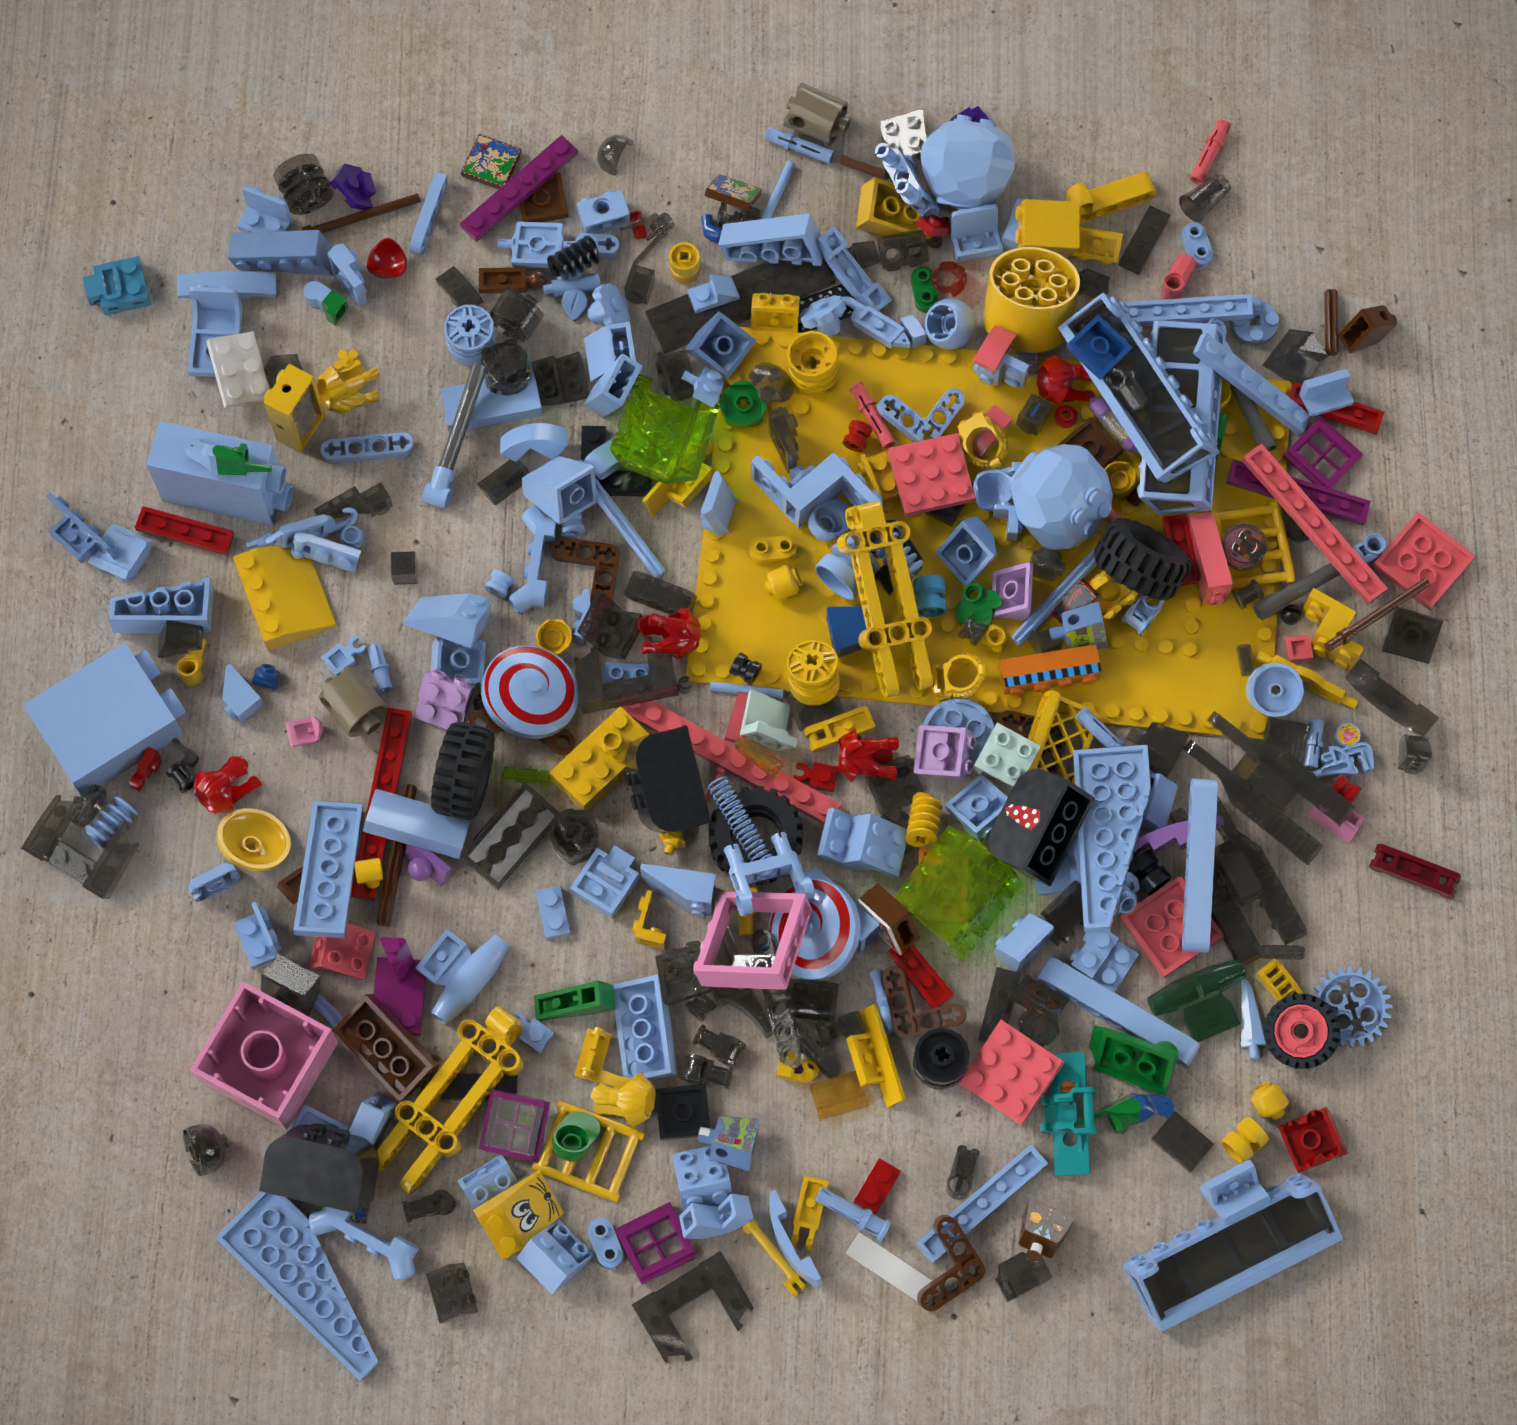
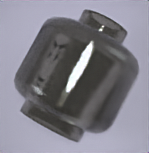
M1041 547L1038 551L1034 550L1029 561L1033 563V576L1048 582H1053L1057 576L1062 577L1066 567V563L1062 562V554L1045 547Z

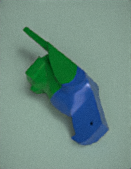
M1131 1093L1096 1111L1094 1119L1107 1114L1113 1130L1116 1133L1121 1132L1124 1134L1129 1125L1142 1123L1155 1113L1165 1115L1167 1119L1170 1118L1174 1113V1105L1169 1096ZM1084 1118L1078 1121L1079 1125L1084 1124Z

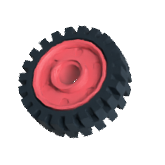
M1293 994L1287 996L1273 1005L1266 1016L1264 1038L1267 1047L1278 1061L1289 1067L1309 1069L1323 1064L1336 1051L1340 1041L1341 1032L1338 1017L1329 1004L1314 995ZM1300 1024H1305L1309 1030L1308 1035L1303 1039L1298 1038L1296 1035V1028Z

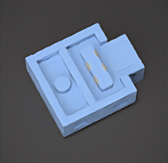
M615 845L609 854L596 848L570 887L571 894L613 919L640 879L639 873L633 870L636 858Z

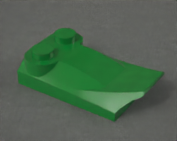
M1094 1025L1089 1044L1095 1061L1094 1070L1165 1096L1178 1059L1179 1052L1174 1044L1168 1041H1160L1154 1044Z

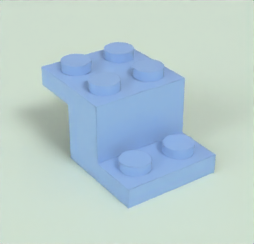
M829 808L817 855L854 872L876 870L892 878L899 877L907 843L905 840L907 829L872 813L852 816L836 808Z

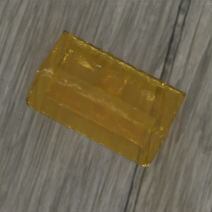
M744 737L736 739L735 750L771 777H775L784 766L781 760L758 743Z

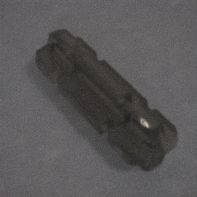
M1262 945L1259 955L1264 959L1292 960L1294 958L1295 960H1302L1305 957V948L1299 945Z

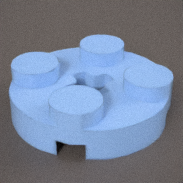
M1252 297L1253 319H1258L1260 326H1251L1250 319L1231 320V330L1235 338L1243 344L1263 345L1274 337L1279 316L1270 304Z

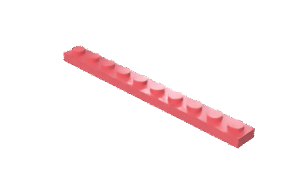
M630 688L627 689L616 707L617 710L621 706L636 722L656 733L688 726L694 754L716 766H722L725 768V771L754 787L764 786V791L768 792L771 788L777 790L780 797L785 795L790 799V805H795L798 811L823 825L825 824L829 808H836L838 810L841 808L840 803Z

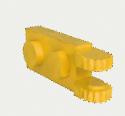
M804 1175L793 1221L794 1229L791 1238L793 1247H796L798 1244L799 1230L802 1228L810 1230L809 1236L806 1239L805 1250H812L815 1232H818L824 1206L814 1200L822 1186L828 1189L829 1181Z

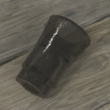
M1216 173L1190 192L1180 196V207L1189 219L1199 223L1226 197V194L1231 189V184L1224 175Z

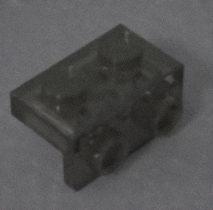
M687 350L663 356L662 352L657 353L659 361H656L655 364L658 374L664 375L665 382L661 383L664 395H670L672 403L691 398L694 393V385L681 379L685 370L693 374Z
M790 978L785 1017L835 1023L839 984L827 981Z
M464 1263L448 1264L426 1274L440 1324L450 1322L464 1315L478 1313L477 1300L469 1280L470 1274Z

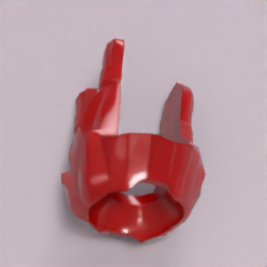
M1054 355L1053 357L1050 356L1037 371L1036 385L1038 387V394L1055 405L1059 406L1062 402L1072 401L1090 402V399L1095 397L1093 390L1077 391L1071 387L1072 383L1077 380L1092 381L1082 364L1071 365Z
M681 608L668 617L652 613L650 616L644 615L638 621V629L642 632L643 636L655 634L662 636L664 640L661 642L644 641L642 654H672L677 660L692 653L699 647V641L702 636L700 622L689 608Z
M853 728L838 739L839 760L837 768L851 783L856 775L886 777L891 780L896 778V766L882 765H886L893 760L892 750H897L899 747L898 736L881 739H862L856 729Z
M232 756L220 770L200 771L196 774L194 795L208 812L214 814L230 813L234 811L233 805L262 784L256 776H251L242 785L231 786L237 778L248 774L249 766L243 756Z

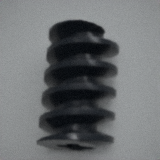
M590 236L578 240L577 243H572L570 247H565L562 251H557L554 255H549L547 258L548 267L553 275L561 277L564 281L569 279L568 273L574 277L577 274L576 269L582 273L584 272V266L589 269L592 267V262L594 264H599L600 262L597 245Z

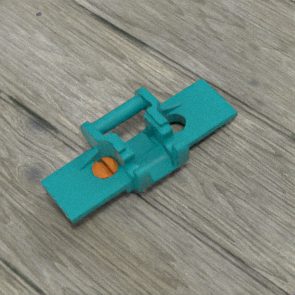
M1085 1052L1054 1054L1065 1063L1051 1082V1097L1043 1095L1040 1099V1104L1045 1106V1123L1040 1124L1041 1132L1053 1134L1054 1176L1090 1174L1089 1137L1090 1135L1097 1134V1128L1094 1126L1093 1094L1096 1093L1095 1087H1087ZM1079 1097H1083L1084 1128H1078L1077 1099ZM1073 1132L1077 1135V1143L1070 1147L1065 1144L1064 1140L1068 1133Z

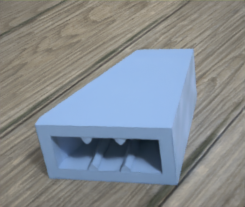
M621 354L593 386L584 406L603 418L620 408L643 366L625 354Z
M378 1093L367 1098L358 1109L349 1130L350 1134L365 1138L376 1149L395 1113L398 1103Z

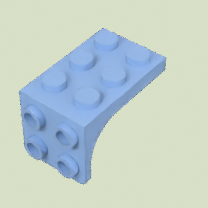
M197 285L196 287L189 288L192 300L193 322L187 372L189 376L216 377L206 342L209 338L241 334L243 307L237 290L230 286L212 288L206 285Z

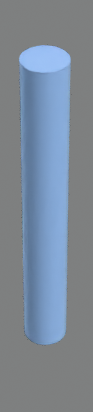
M787 161L761 219L772 217L794 170V162Z
M712 681L710 683V691L732 694L741 692L748 694L749 691L755 690L771 698L783 699L784 689Z

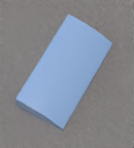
M534 371L492 378L489 381L487 379L486 382L483 380L467 430L541 416L542 409ZM498 381V383H495V384H494L493 386H491L490 389H489L488 386H490V385L493 384L494 382ZM466 384L440 388L449 433Z
M375 789L363 832L459 859L470 820L437 814L430 804Z
M653 975L613 984L623 1077L633 1079L640 1072H643L649 1081L678 1076L665 978L660 975Z

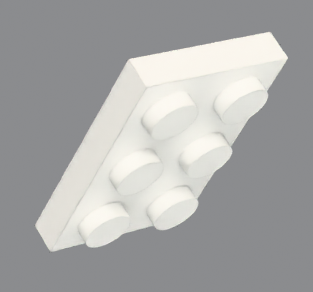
M254 331L209 338L206 343L224 409L264 402L263 398L269 390Z

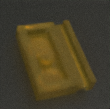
M856 1071L809 1084L819 1121L868 1107L863 1086H860Z

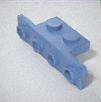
M51 493L47 495L51 503L64 515L48 532L80 563H83L99 547L113 560L117 558V555L112 550L115 548L112 542L106 537L101 539L98 536L100 534L99 531L91 523L88 525L83 523L85 519L77 510L74 509L71 512L68 509L69 504L60 495L57 498Z

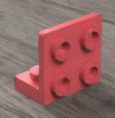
M347 923L345 938L315 937L308 970L315 972L330 970L359 980L365 979L375 932Z

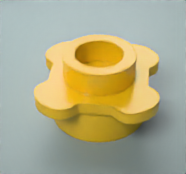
M990 625L986 635L981 637V643L988 645L992 648L993 652L998 653L1002 651L1003 644L1009 641L1010 635L997 625Z

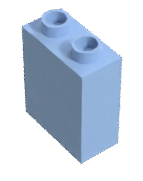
M164 421L159 422L146 466L162 501L268 525L274 524L278 510L288 511L293 497V484L286 482L287 466L279 464L273 445ZM195 438H201V442L209 445H225L231 448L239 447L241 443L247 444L249 450V462L272 466V472H246L247 476L211 474L202 464L187 457L185 447L188 441Z
M125 642L23 704L81 797H84L139 763L148 747L158 751L183 735L176 719L186 714L182 704L171 688L160 695L158 694L151 680L161 675L152 658L146 650L134 656Z

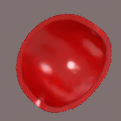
M384 238L371 250L366 267L371 274L378 278L392 279L405 273L407 259L403 249L397 242L391 238Z

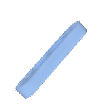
M441 172L434 174L410 241V253L423 255L447 189L448 174Z
M389 433L329 439L323 442L320 451L326 462L334 464L405 457L413 452L414 442L408 433ZM402 440L406 441L404 449L400 447ZM389 441H392L394 450H390ZM376 442H383L386 444V448L381 452H376L373 450V445ZM359 444L362 446V450L358 454H352L349 452L350 446ZM341 446H344L346 455L342 454L343 450ZM331 447H334V455L330 456L328 452Z

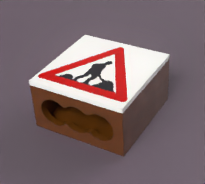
M879 883L868 889L857 900L860 907L880 924L878 935L899 955L903 954L921 938L910 911Z

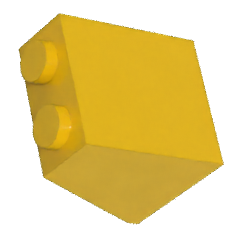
M1024 199L1018 204L1015 210V219L1018 220L1015 242L1018 244V248H1043L1056 252L1066 259L1079 249L1080 202Z

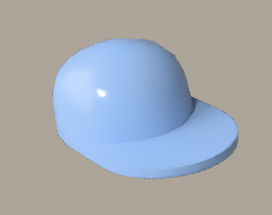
M829 499L818 505L808 518L807 524L810 532L817 539L824 542L835 540L839 535L850 530L845 518V511L850 507L838 499Z

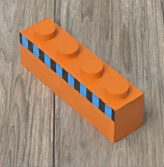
M1096 644L1001 659L998 666L1003 694H1010L1011 696H1020L1025 691L1031 690L1044 692L1050 687L1056 686L1061 689L1068 688L1074 683L1080 682L1084 685L1093 684L1100 679L1102 673Z

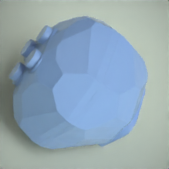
M957 115V119L945 122L925 140L921 150L922 171L938 205L970 209L985 204H995L1004 193L1014 174L1015 152L1010 137L1000 128L994 126V121L980 119V123L972 122L969 116Z
M1062 444L1044 448L1038 453H1030L1013 474L1008 484L1018 519L1041 546L1047 549H1070L1079 546L1095 534L1104 518L1111 512L1113 493L1107 472L1090 452L1081 446Z

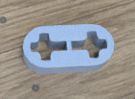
M581 233L576 237L575 241L578 242V240L590 236L597 245L599 258L610 259L616 257L619 253V241L613 235ZM607 243H612L610 250H606Z

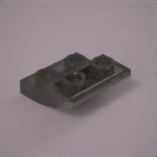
M580 352L559 358L552 355L532 362L542 406L565 404L588 398L590 391Z

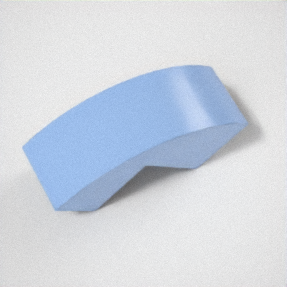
M546 423L522 425L508 431L500 438V454L514 462H517L530 448L553 460L567 447V429Z
M731 1193L718 1207L691 1203L679 1216L683 1238L704 1239L724 1235L739 1229L753 1219V1214L748 1196Z

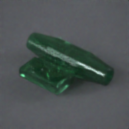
M1239 959L1207 966L1172 981L1147 997L1149 1008L1154 1016L1184 1009L1183 1022L1189 1036L1197 1042L1203 1041L1240 1025L1231 1001L1221 993L1247 977L1246 970Z

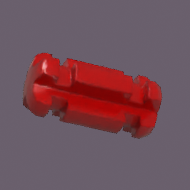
M639 210L630 212V223L635 238L637 240L646 238L647 231L645 230L646 227L641 212Z

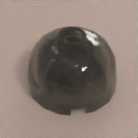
M208 1124L192 1125L183 1130L186 1152L190 1151L193 1160L189 1161L198 1176H203L218 1170L225 1160V1149L229 1148L226 1135L224 1133L220 1134L215 1127Z

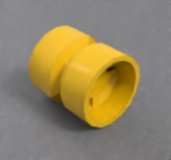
M687 242L674 245L669 253V267L672 278L681 284L695 281L700 273L698 249L693 244Z
M1246 1116L1236 1126V1132L1230 1131L1220 1142L1225 1151L1237 1163L1242 1164L1253 1157V1150L1259 1151L1269 1141V1137L1258 1123Z

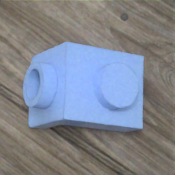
M1008 502L994 505L993 518H1007L1006 541H1016L1017 534L1022 533L1023 524L1017 517L1015 506Z

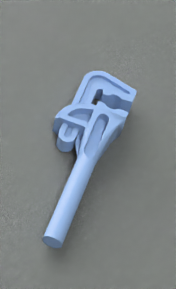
M1360 742L1343 748L1330 746L1327 752L1323 753L1320 757V762L1324 764L1320 769L1273 782V788L1277 792L1322 778L1339 777L1341 774L1349 778L1357 776L1358 769L1354 766V758L1352 757L1355 755H1359L1357 761L1361 764L1363 773L1373 771L1372 747L1366 742Z

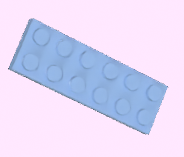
M313 801L293 930L294 935L345 938L363 804Z

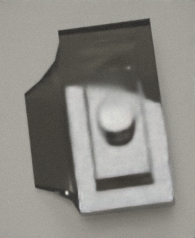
M1021 1252L998 1264V1276L995 1281L1006 1302L1009 1303L1047 1283L1053 1276L1043 1258L1039 1261H1032L1027 1257L1026 1253Z

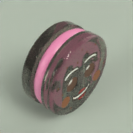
M1238 523L1231 526L1225 532L1221 541L1228 566L1238 571H1248L1257 567L1267 550V540L1264 533L1258 527L1249 523Z

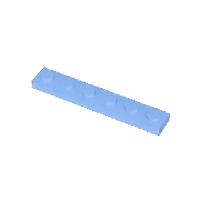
M1252 294L1125 302L1130 309L1128 313L1132 320L1135 319L1140 326H1153L1154 321L1200 323L1208 322L1212 318H1217L1221 321L1253 319ZM1113 313L1110 314V325L1112 328L1125 327L1120 318L1116 317Z
M1207 332L1200 335L1193 352L1196 357L1297 436L1304 433L1310 418V414Z
M1032 1144L1029 1145L950 1213L949 1216L959 1223L963 1232L967 1235L1045 1168L1048 1162ZM943 1222V1229L941 1231L947 1232L951 1238L955 1235L949 1229L951 1223ZM934 1229L916 1243V1246L932 1264L947 1252L935 1234Z

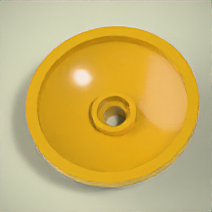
M244 808L232 811L221 820L217 829L216 839L222 854L231 863L246 870L268 871L274 869L286 860L290 851L291 839L284 824L275 816L259 809Z

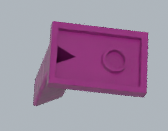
M381 937L380 940L387 958L377 957L373 994L411 1035L421 1036L426 977L415 970V967L421 960L413 959L405 938Z

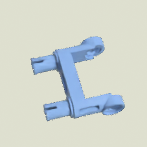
M885 143L879 144L875 149V154L883 160V165L895 184V190L900 193L905 203L916 210L920 216H930L931 214L938 216L941 213V209L936 200L925 192L913 171L915 163L911 156L904 155L898 149H891ZM909 173L908 180L900 179L901 176Z
M785 832L780 833L781 838L779 833L771 837L777 856L745 863L738 844H733L734 849H732L731 845L724 848V853L731 867L729 869V876L736 892L737 909L742 917L753 913L751 902L753 897L748 886L751 883L789 874L796 893L806 894L808 900L814 899L813 883L810 877L805 876L799 857L795 851H792Z

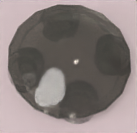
M762 362L757 364L749 374L750 381L759 393L760 400L764 403L769 404L771 401L785 402L793 394L794 386L790 376L778 365Z

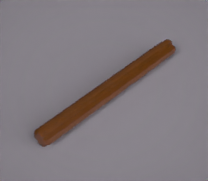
M404 784L401 796L415 800L416 786ZM392 840L376 921L377 925L389 927L391 924L406 847L405 843Z

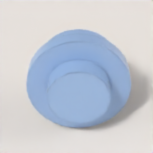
M347 526L340 533V541L342 545L356 549L363 544L364 533L357 526Z

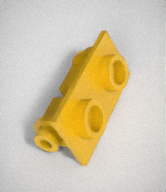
M598 1027L587 1029L574 1074L575 1077L599 1083V1075L603 1069L612 1034L605 1033L604 1029Z

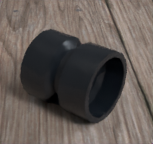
M1151 849L1146 850L1133 859L1128 869V872H1131L1139 880L1140 889L1146 896H1150L1158 891L1172 878L1164 866L1158 865L1159 859Z

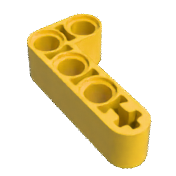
M1140 172L1089 190L1085 183L1075 184L1067 190L1065 201L1080 202V224L1147 202L1157 195V191L1149 173Z

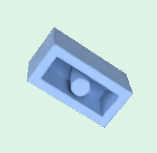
M912 314L900 318V325L905 327V333L912 348L926 344L927 334L915 316Z

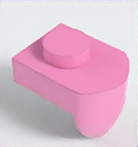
M316 717L286 723L291 748L317 743L323 733V725Z

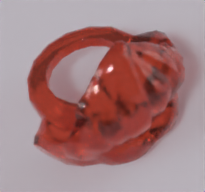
M954 261L941 262L931 278L932 285L937 291L951 293L952 297L959 295L967 284L965 268L960 263ZM948 271L953 273L958 281L951 286L945 287L938 283L937 275L940 272Z

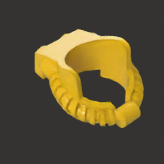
M977 411L972 415L973 417L968 420L964 419L959 423L960 425L957 426L960 431L958 436L963 441L962 449L970 463L979 468L988 469L992 467L995 470L1003 465L1002 460L1005 459L1004 456L1007 455L1006 451H1008V440L1004 431L996 424H993L989 416H986L982 411ZM985 431L993 432L999 441L997 457L992 461L978 459L974 455L972 443L979 433Z
M972 653L955 655L949 662H944L941 666L938 664L932 665V692L938 697L944 696L946 699L952 696L959 699L973 697V693L980 689V686L983 685L984 677L988 675L987 665L983 664V661ZM970 663L976 665L978 675L972 684L964 688L952 686V675L958 668L968 666Z

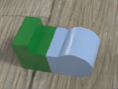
M311 281L304 287L307 304L313 308L323 310L327 321L336 325L349 308L346 298L317 281Z

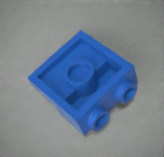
M1099 315L1065 346L1099 380L1112 370L1133 348L1124 337L1120 336L1111 327L1109 322L1102 319Z

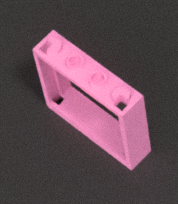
M722 891L719 900L715 903L712 920L708 923V932L705 940L701 943V952L698 960L694 963V974H696L701 986L786 990L812 912L806 894L751 892L753 912L789 913L772 967L714 965L732 911H738L736 892Z

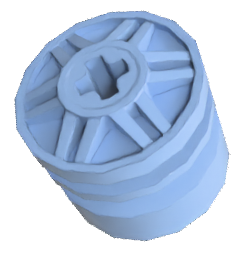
M462 305L455 308L447 316L444 323V334L451 357L459 364L465 366H472L473 363L481 364V359L482 361L485 360L483 363H486L493 356L496 349V335L490 314L482 307L476 305Z
M848 537L847 544L853 549L855 542L851 537ZM837 544L831 547L832 554L824 555L816 564L815 571L822 582L833 592L844 599L853 600L859 593L850 555L842 554L838 550ZM869 551L872 569L875 575L880 570V565L877 559Z

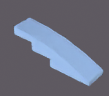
M219 271L177 275V298L191 299L189 288L196 287L197 285H206L212 288L230 286L237 290L241 300H249L251 296L275 298L277 295L276 273Z

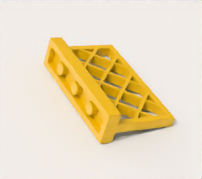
M1053 690L1043 693L1028 736L1029 740L1040 745V749L1028 771L1037 769L1038 764L1040 765L1038 769L1048 771V767L1057 763L1063 778L1069 780V777L1072 776L1071 782L1075 784V773L1067 774L1062 761L1070 757L1074 761V748L1069 738L1080 734L1084 743L1080 750L1089 749L1093 735L1089 731L1085 735L1087 728H1082L1081 723L1075 718L1078 713L1074 710L1081 711L1086 706L1060 696V693ZM1060 703L1068 706L1071 716L1062 720L1057 712ZM1088 708L1096 718H1100V712ZM1073 718L1078 732L1068 736L1063 722ZM1058 725L1063 738L1053 742L1049 732L1051 727ZM1065 741L1070 754L1060 758L1054 745ZM1050 748L1056 761L1045 765L1041 755L1043 750Z

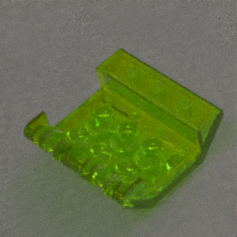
M638 374L630 390L631 395L626 398L620 422L617 425L619 431L614 434L610 451L622 467L664 484L697 480L720 405L715 404L713 408L697 399L692 408L650 391L649 388L654 379Z
M948 825L893 897L910 911L911 916H914L950 946L947 948L949 952L961 961H965L971 953L969 949L973 950L976 946L969 936L970 932L972 931L975 936L982 938L985 934L984 930L987 931L1000 915L999 911H1003L1005 908L1004 903L999 898V894L1001 893L1005 898L1012 899L1014 896L1013 892H1017L1023 883L1013 868L995 858L990 850L975 837Z

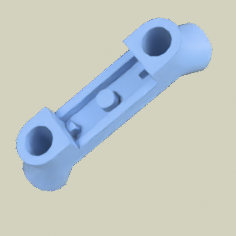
M537 506L528 508L522 516L523 523L534 535V541H530L528 545V556H531L530 564L525 565L524 578H527V584L511 594L509 598L511 606L518 614H523L532 607L545 608L547 600V581L540 580L545 544H551L556 539L558 523L551 517L545 516Z
M325 1207L324 1210L311 1213L308 1220L313 1234L318 1236L340 1230L345 1233L344 1238L355 1244H358L360 1241L367 1245L366 1250L376 1256L383 1254L388 1257L395 1280H404L416 1274L413 1258L419 1247L399 1235L394 1237L391 1243L349 1219L352 1215L351 1212Z

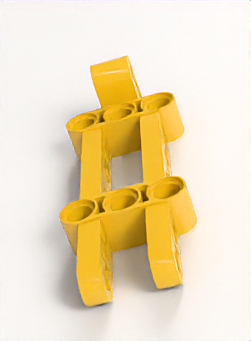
M879 501L847 508L845 511L846 523L849 529L854 531L842 534L837 540V548L842 554L850 555L867 628L860 633L858 642L864 650L872 651L881 693L885 698L898 695L899 685L890 646L903 643L906 644L915 686L919 690L930 688L933 685V678L924 638L931 634L932 625L927 618L919 617L902 544L909 539L911 534L910 528L903 521L886 524L883 508ZM894 527L900 532L899 539H896L893 535ZM871 532L877 536L876 544L870 539ZM848 537H851L855 542L853 549L847 544ZM880 548L885 550L900 617L899 622L886 625L869 555L870 550ZM916 623L921 626L920 635L914 630ZM893 628L898 630L899 637L897 640L892 637ZM870 633L876 636L875 645L869 641Z
M496 1006L488 1015L485 1021L486 1029L476 1021H463L458 1027V1035L462 1041L414 1103L403 1101L395 1109V1116L399 1122L377 1150L379 1157L378 1171H384L411 1135L415 1134L427 1143L428 1146L399 1184V1187L410 1195L416 1191L442 1156L452 1158L460 1152L461 1142L457 1136L486 1100L491 1089H494L505 1074L515 1076L523 1069L521 1057L511 1048V1045L520 1035L523 1025L517 1018L500 1006ZM471 1028L477 1029V1033L473 1038H465L466 1031ZM489 1043L496 1044V1049L492 1053L485 1052V1047ZM476 1052L488 1061L490 1065L444 1125H442L428 1113ZM508 1058H516V1063L513 1067L507 1068L504 1066ZM408 1109H413V1117L409 1120H404V1112ZM433 1124V1131L428 1135H424L422 1133L424 1126ZM446 1139H453L454 1144L450 1149H442V1144Z

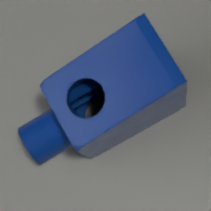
M862 606L826 607V619L832 648L838 658L863 649L858 642L860 633L867 629ZM870 633V635H869V641H870L871 644H872V633Z

